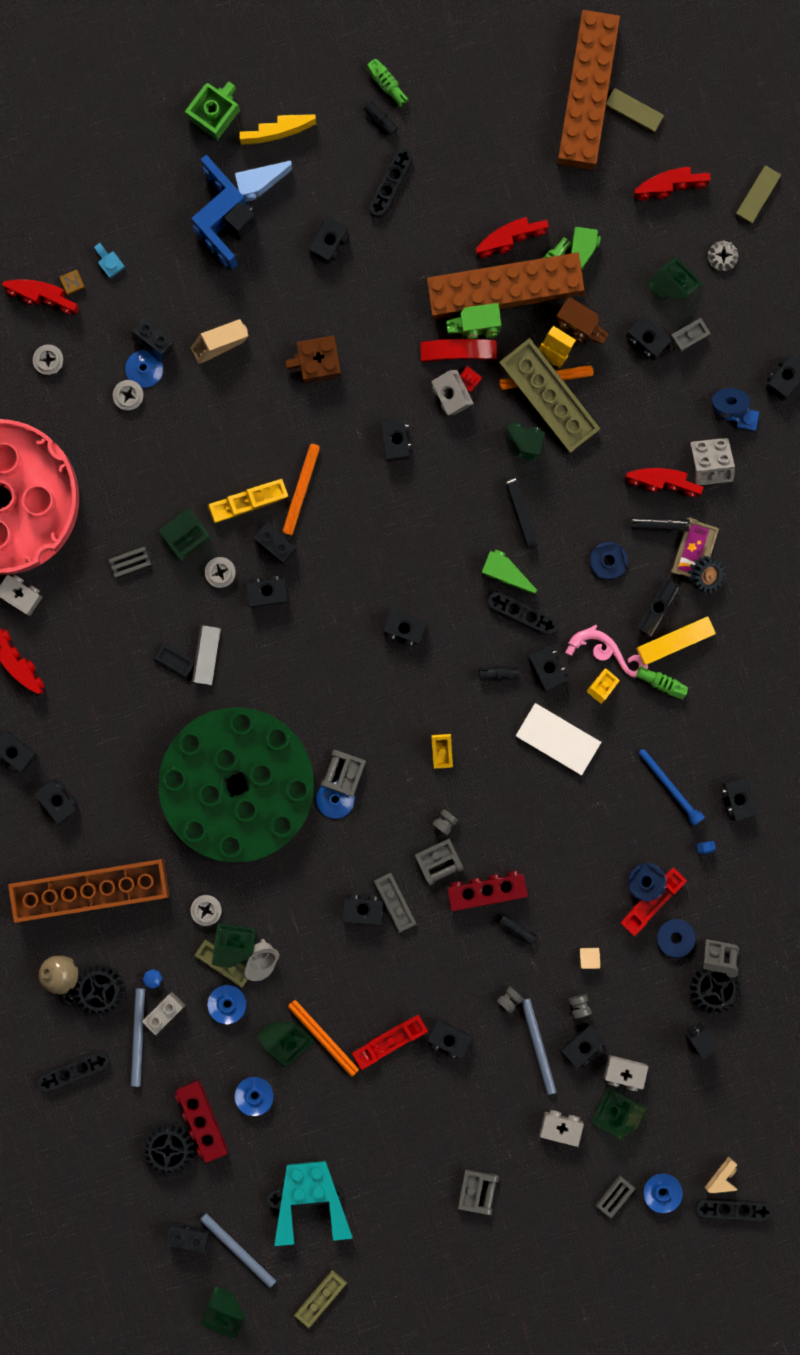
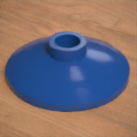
M140 350L128 358L125 366L126 376L128 380L137 382L141 388H149L157 384L161 379L163 364L146 350ZM146 365L147 368L146 370L141 371L140 366Z
M332 780V783L337 784L338 780ZM320 787L316 796V803L321 813L334 819L346 816L352 810L355 801L354 796L352 798ZM333 796H338L339 801L337 803L332 802Z
M223 985L216 988L209 996L208 1011L217 1022L232 1024L244 1015L246 999L238 988L231 985ZM226 1000L231 1002L230 1007H225L224 1002Z
M260 1077L244 1079L235 1091L237 1107L249 1116L264 1114L273 1103L274 1094L272 1087L266 1080ZM251 1093H258V1098H252Z
M657 1174L651 1177L645 1184V1202L655 1212H671L681 1203L683 1191L675 1177L669 1174ZM665 1189L666 1193L664 1195H660L659 1190Z

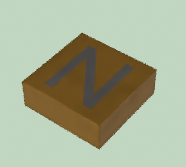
M78 270L60 276L67 295L85 289Z

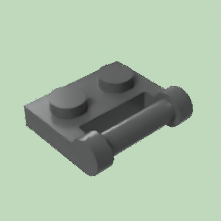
M333 750L331 754L332 760L326 777L322 780L320 786L353 798L366 761ZM339 760H344L345 763L338 783L334 784L332 780Z
M450 839L415 854L429 886L449 874L464 870ZM453 858L455 864L430 875L429 869Z
M706 939L703 969L727 973L729 977H736L738 975L737 956L739 955V947L734 944ZM724 953L729 955V964L724 963Z
M465 1169L458 1209L492 1215V1202L496 1182L499 1181V1175ZM483 1180L489 1181L484 1206H478Z

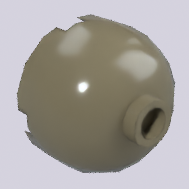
M52 956L42 963L39 969V981L46 991L60 995L68 993L67 991L70 988L73 989L78 980V968L72 962L73 959L67 956Z

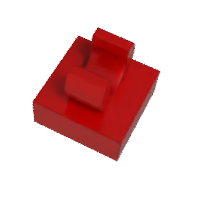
M468 366L460 374L469 393L474 390L482 379L479 374Z

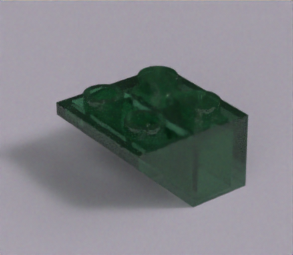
M516 422L507 424L505 435L517 455L523 458L538 460L545 432H541V429L537 427L523 428L522 424Z
M187 508L158 530L181 561L212 538L190 508Z

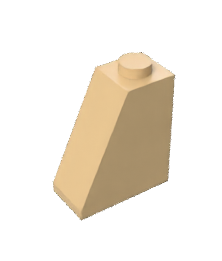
M239 319L201 333L190 348L198 364H201L242 344L248 337V330Z

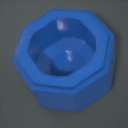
M714 841L702 842L696 845L697 852L700 854H709L716 850Z
M155 969L145 972L143 977L145 986L152 989L160 986L163 979L160 971Z

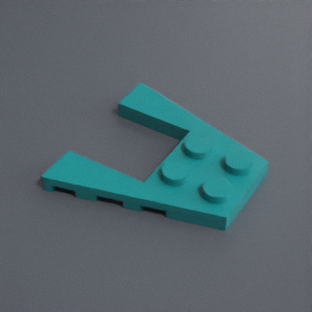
M326 1161L287 1164L275 1246L294 1244L291 1205L329 1201L333 1241L353 1238Z

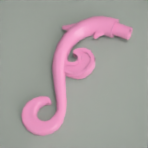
M597 625L576 633L568 642L569 646L565 653L570 656L573 655L575 649H578L580 645H586L585 640L596 639L603 642L607 647L606 650L603 651L601 649L602 644H598L593 649V656L598 660H607L613 653L624 672L630 677L637 678V671H631L627 667L616 643L605 633L596 630ZM633 655L628 658V663L636 661L639 667L643 666L648 669V664L644 665L639 655Z

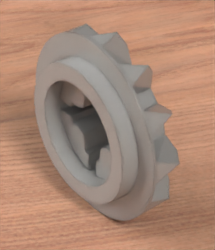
M725 240L713 244L708 252L710 265L718 271L732 269L739 257L737 248L732 242H726ZM723 249L725 251V254L729 256L725 258L724 263L722 257L718 256V254H721Z
M43 345L35 351L33 364L41 374L50 376L62 368L64 358L62 352L56 346ZM48 353L54 359V361L50 362L49 367L46 362L41 361L47 359Z
M124 380L114 388L113 400L122 410L131 411L138 408L142 403L143 390L137 382ZM131 390V394L135 399L129 398L126 401V397L121 392L128 393Z
M223 557L212 559L205 568L207 581L217 588L227 587L233 582L236 575L233 563ZM217 565L222 570H227L225 573H223L224 580H222V578H220L219 575L213 576L215 573L218 572Z
M202 895L193 901L191 916L199 925L210 926L220 918L222 909L220 902L215 897ZM211 903L209 910L212 911L213 915L207 913L202 918L203 910L199 906L206 907Z

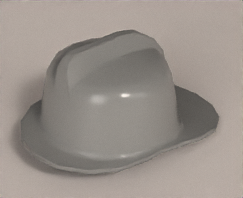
M264 939L253 945L248 952V962L244 974L251 981H260L267 978L274 970L279 959V952L273 949L269 943H266Z

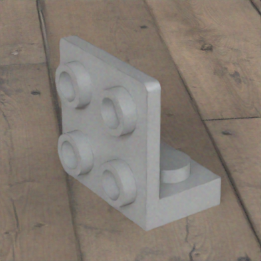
M728 438L691 442L690 446L695 464V484L706 485L734 481L735 465Z

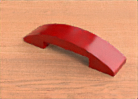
M447 339L421 342V362L456 359L497 360L496 340Z
M674 867L665 874L667 886L663 895L652 902L640 900L620 922L633 936H636L648 923L647 921L687 882Z
M418 1014L354 1051L352 1055L361 1070L404 1044L427 1033L428 1029Z

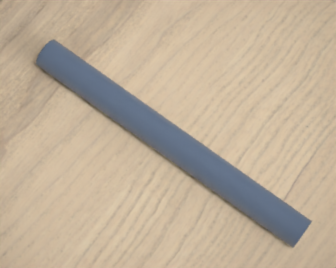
M137 988L135 992L131 1086L133 1087L141 1085L144 1025L142 1021L144 1020L145 989Z
M524 999L521 1003L547 1095L556 1093V1088L531 999Z
M206 1213L200 1221L269 1288L272 1287L276 1280Z

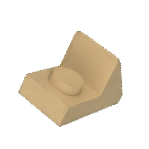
M730 1157L725 1160L705 1186L709 1193L737 1190L734 1185L726 1180L735 1174L737 1170L736 1162Z

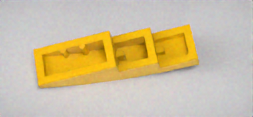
M316 115L277 116L278 123L259 124V131L240 132L241 145L264 143L299 133L316 125Z
M279 479L208 504L207 507L213 523H217L287 498L288 493L283 480Z
M705 617L636 649L643 664L647 665L716 633L709 617Z

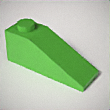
M575 227L571 253L579 252L583 269L593 255L595 248H599L601 236H597L598 230Z
M498 550L490 551L482 570V575L535 595L537 589L510 559L505 557V553Z

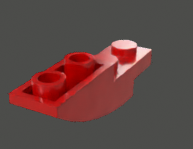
M690 167L669 170L642 183L634 190L633 198H638L640 201L648 200L650 197L666 199L668 196H671L673 188L675 190H685L687 187L702 189L709 184L710 173L691 174Z
M527 217L510 222L484 239L476 248L475 255L476 257L487 258L495 252L500 254L507 253L513 248V240L520 242L526 240L529 236L540 237L545 235L549 228L548 221L543 220L528 224Z
M10 280L2 283L6 290L5 293L13 297L18 295L23 298L22 301L29 305H33V303L40 305L43 299L45 304L51 307L55 304L61 307L60 310L68 315L71 313L77 315L80 309L76 303L65 299L66 292L55 285L35 280Z
M640 469L628 472L624 478L628 480V484L646 486V490L654 493L661 491L663 486L666 485L668 490L675 492L681 490L685 492L684 495L695 498V496L699 497L703 490L702 486L686 481L688 473L672 469Z
M0 628L1 663L22 685L37 694H43L42 688L45 686L41 678L36 677L34 673L36 668L31 660L28 661L26 658L18 659L21 656L17 648L12 647L10 643L12 638L9 632Z

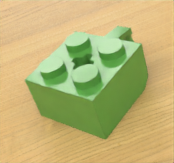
M228 82L223 89L219 87L217 90L209 83L205 84L186 109L187 119L218 141L240 111L239 105L232 101L234 99L232 94L236 90L235 85Z
M499 304L465 307L459 318L446 322L448 334H462V339H478L479 336H486V338L496 337L497 334H500L501 330Z

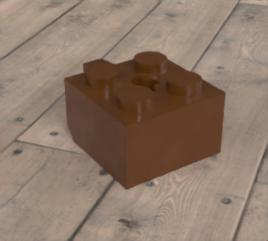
M571 297L567 298L556 316L554 322L556 328L564 333L568 332L573 335L572 338L579 343H587L588 340L602 345L608 336V333L597 325L599 322L597 313Z
M334 335L297 342L299 354H295L294 359L285 360L287 370L297 369V372H302L304 383L342 377ZM318 356L322 358L321 363H318L316 360Z

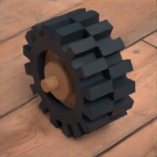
M701 556L699 560L695 559V565H690L692 571L688 570V574H691L688 577V580L691 581L690 584L703 592L712 593V590L717 591L716 586L721 587L722 584L720 582L725 581V578H722V575H726V572L722 571L725 567L720 561L708 556Z

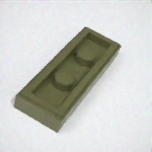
M616 88L612 91L605 106L655 133L664 117L663 114Z
M765 165L735 215L752 225L781 174Z
M206 939L204 940L195 957L243 988L248 980L244 974L246 966Z
M331 1270L294 1316L306 1327L310 1328L347 1282L335 1271Z

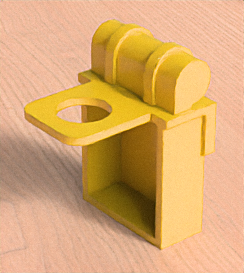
M553 326L544 342L540 345L539 351L553 366L560 368L568 358V354L576 340Z

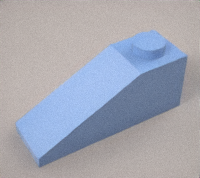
M291 161L235 173L239 192L244 196L245 201L255 200L256 197L261 196L292 170Z

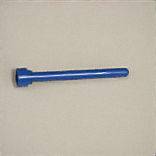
M641 749L639 755L687 812L688 821L691 825L695 826L705 818L701 811L698 812L697 809L694 810L646 750Z

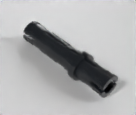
M632 516V522H639V524L631 523V529L689 532V526L681 525H689L690 519Z

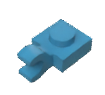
M101 243L94 247L102 258L98 263L110 279L125 268L114 251L108 254Z

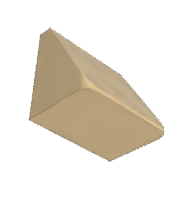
M580 948L581 969L600 968L599 948Z

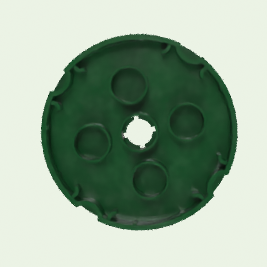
M233 707L218 709L190 722L177 734L169 745L159 773L160 802L164 815L173 831L187 846L196 852L224 862L253 861L266 857L282 848L296 835L303 825L313 798L314 778L312 766L299 738L277 718L250 708ZM242 772L244 773L243 777L247 781L249 791H245L241 795H234L232 798L224 780Z

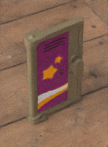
M687 518V520L690 519L689 525H686L689 526V532L684 531L675 563L671 569V573L687 577L691 576V574H688V570L692 571L690 565H695V559L699 560L701 556L711 557L719 528L697 522V520Z

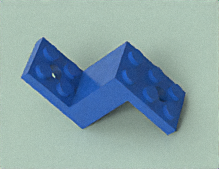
M205 155L201 159L203 174L210 182L214 181L216 189L220 194L191 218L193 222L192 227L200 239H205L206 246L213 254L215 252L218 253L220 262L226 268L229 266L233 270L238 266L236 257L216 234L227 226L224 217L239 202L245 205L246 201L230 180Z

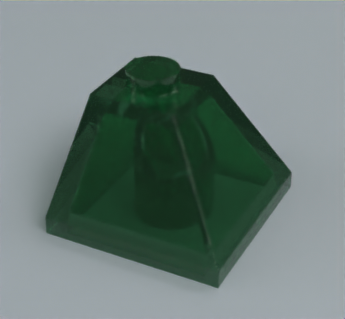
M675 257L663 266L647 284L660 297L686 298L703 283Z
M218 923L212 965L231 968L251 957L254 950L256 928Z
M295 1022L270 1023L257 1035L266 1051L286 1067L315 1042Z
M607 1087L592 1123L615 1137L622 1139L641 1125L648 1107L633 1098Z
M215 1286L200 1325L236 1339L244 1322L245 1315L233 1293L225 1288Z

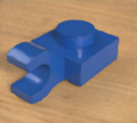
M749 410L746 415L740 418L730 416V418H724V420L737 422L736 428L756 431L759 412Z

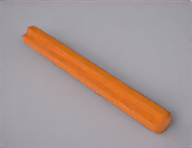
M592 365L556 370L562 380L589 377L594 373ZM512 378L500 380L501 390L518 388Z
M310 444L283 528L284 534H293L320 450V446L316 444Z
M296 1000L292 1001L288 1005L291 1012L350 1076H354L359 1070L358 1067Z

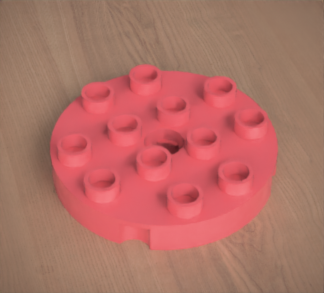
M0 419V487L4 486V488L8 489L12 497L10 503L0 509V575H11L34 569L43 564L65 544L74 528L78 515L79 486L69 459L53 440L28 424Z

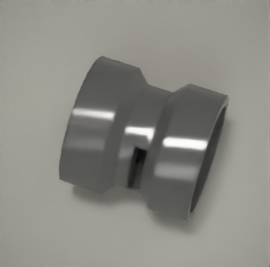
M443 809L439 819H436L432 824L448 835L452 825H456L459 820Z
M510 986L506 990V994L500 996L497 1001L509 1013H512L515 1010V1006L524 999Z
M587 994L568 999L569 1004L573 1008V1018L592 1014L591 1008L587 1004Z

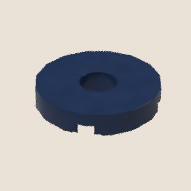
M721 389L713 395L712 408L716 414L724 418H730V416L740 418L749 411L750 398L744 391L739 389Z
M603 542L597 545L590 556V567L593 573L604 580H613L620 577L628 565V556L624 548L614 542ZM605 556L613 557L614 564L612 566L604 564L603 559Z
M652 863L637 865L629 876V889L634 897L641 901L652 902L663 895L667 886L665 872L659 866ZM650 877L652 880L651 885L644 887V879Z
M670 919L659 927L657 944L666 955L682 957L693 949L695 932L686 921ZM677 932L681 935L679 943L671 941L673 933Z

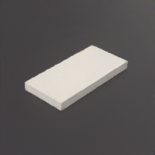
M536 703L516 734V737L580 775L583 774L601 744L597 739Z

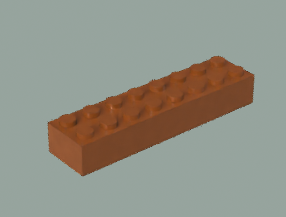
M582 10L557 165L595 170L619 26V15Z
M579 252L427 278L432 316L435 320L460 316L465 307L498 303L499 309L585 295Z
M164 859L8 884L14 923L170 897Z

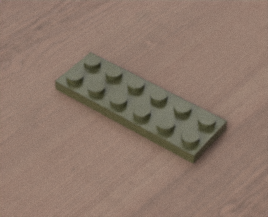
M530 338L499 362L570 453L600 429Z

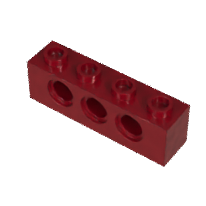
M519 871L508 872V876L500 877V874L488 876L489 880L481 881V878L470 879L468 884H462V881L450 883L451 887H447L451 910L456 911L528 897L524 874H519ZM505 881L511 883V889L508 892L501 890V884ZM485 885L492 887V893L488 896L483 895L481 891ZM467 888L472 889L474 892L471 899H465L462 895L463 891Z
M200 1079L179 1087L176 1090L175 1098L178 1105L182 1104L184 1109L182 1115L185 1122H189L191 1126L190 1135L192 1140L198 1143L199 1148H197L200 1159L204 1158L205 1163L226 1155L229 1150ZM190 1099L197 1100L198 1107L191 1108L188 1101ZM196 1118H204L206 1124L204 1126L197 1125ZM210 1135L213 1138V1143L206 1144L203 1141V1137Z

